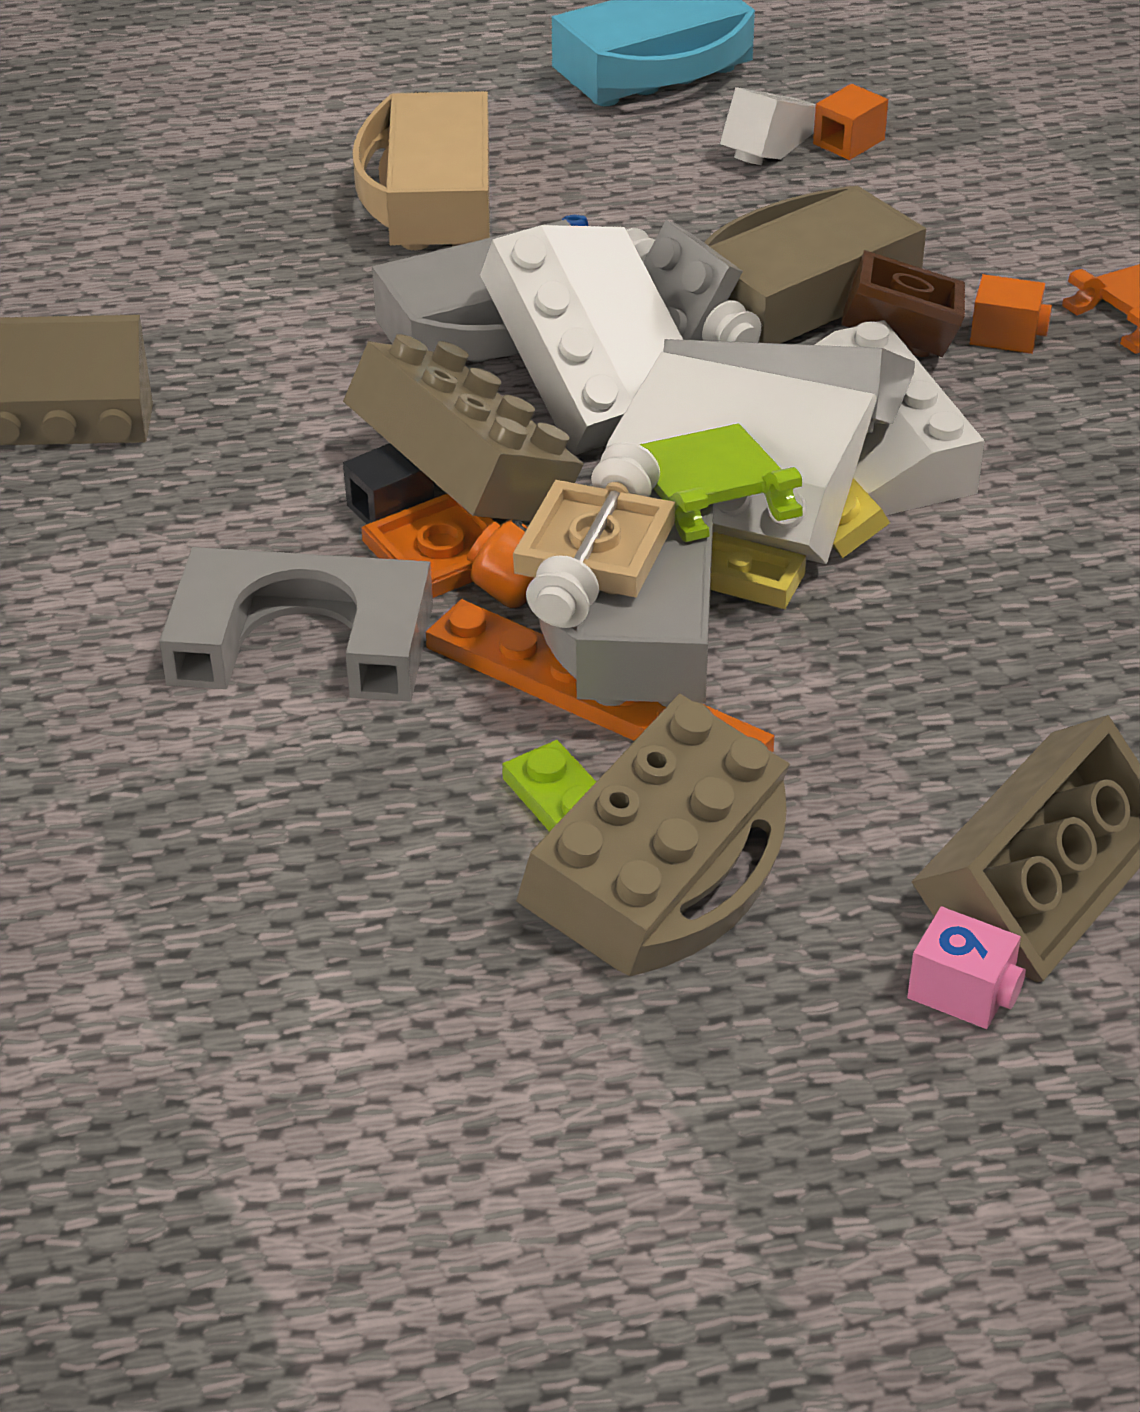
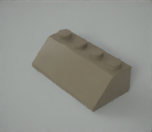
M140 315L0 317V445L147 442L153 400Z
M1106 715L1052 732L911 881L934 917L942 906L1021 936L1016 966L1024 968L1026 970L1025 976L1035 982H1041L1046 979L1140 868V763L1110 716Z

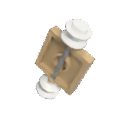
M617 442L607 447L601 456L600 462L592 472V486L555 480L513 552L514 574L534 577L528 585L526 598L533 613L542 621L560 628H571L581 624L586 619L589 607L596 600L599 590L608 594H620L637 598L675 523V502L650 497L651 490L658 483L660 468L655 457L646 448L632 442Z

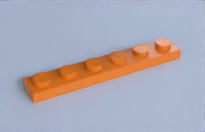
M460 599L425 632L426 648L633 741L666 708L659 702L626 701L616 706H605L597 703L595 700L577 699L576 679L556 659L547 645L543 634L463 599ZM706 706L713 715L744 735L758 739L766 745L769 751L774 752L775 735Z

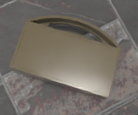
M856 185L809 193L756 209L727 223L715 231L704 243L743 271L727 301H738L745 307L746 311L752 312L759 317L761 321V334L758 343L781 344L843 316V309L864 250L922 268L926 228Z
M402 334L396 335L392 345L368 341L343 402L472 516L532 521L555 480L576 482L584 463L565 448L569 441V436L553 425L547 423L535 424L531 420L535 408L525 400L512 395H504L502 397L498 393L501 380L495 375L479 368L468 369L465 366L469 357L466 351L444 341L437 343L434 352L427 351L428 348L422 342Z
M679 693L530 852L516 902L616 970L629 976L665 967L695 954L733 928L750 910L762 892L778 856L785 832L787 810L784 778L790 763L769 751L766 745L758 739L744 735L713 715L705 705L691 701ZM757 827L765 830L767 833V843L764 853L747 881L730 898L715 909L697 919L685 918L682 914L688 907L711 893L727 877L737 863L747 838Z

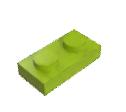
M554 740L502 763L503 780L549 832L597 782L558 740Z

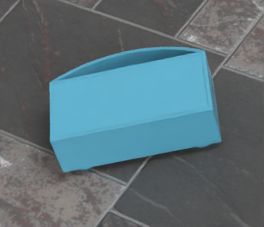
M610 0L552 16V67L567 78L572 85L587 95L594 104L612 106L619 102V98L632 94L650 95L657 92L658 87L692 83L696 79L714 72H730L734 69L735 65L753 60L755 10L742 0Z

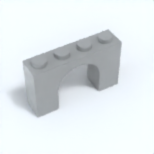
M192 547L159 640L166 686L227 689L240 647L245 638L254 629L267 621L281 616L309 613L337 619L352 629L346 649L350 698L411 702L426 639L425 632L428 630L433 608L431 561Z

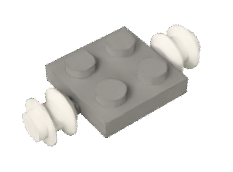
M665 220L656 239L649 238L647 233L639 228L626 230L683 340L758 343L761 334V321L759 317L752 312L746 311L745 307L738 301H727L743 272L741 269L681 225Z

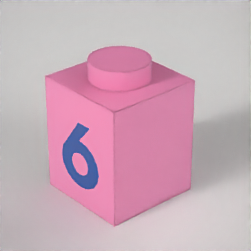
M941 906L913 952L907 998L988 1029L999 1007L1003 1006L1012 1009L1021 991L1026 973L1024 968L1016 966L1021 936Z

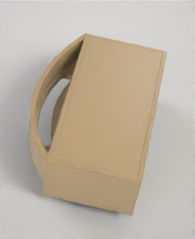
M488 91L391 93L368 116L354 142L355 188L363 206L374 218L389 228L390 245H402L409 250H422L434 244L458 246L490 238ZM386 148L379 163V184L367 175L366 167L376 150Z

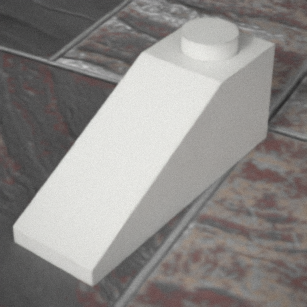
M736 87L720 144L736 149L734 158L752 164L762 165L763 158L781 160L814 133L816 104L794 97Z

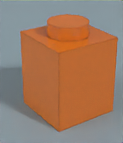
M851 83L816 103L813 144L848 160L885 140L888 99Z
M982 274L974 304L969 345L1033 354L1037 335L1047 337L1050 325L1052 305L1043 304L1046 283Z

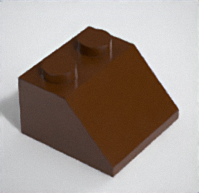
M864 250L843 309L841 325L851 328L864 322L885 320L913 355L928 357L931 353L943 357L965 317V282Z

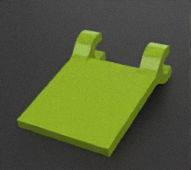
M739 423L639 444L652 453L658 462L660 477L653 489L662 500L675 502V526L684 542L710 537L709 527L704 523L700 509L708 508L710 504L755 494H765L771 514L777 521L803 516V507L796 501L793 493L794 488L802 487L800 472L795 467L781 469Z

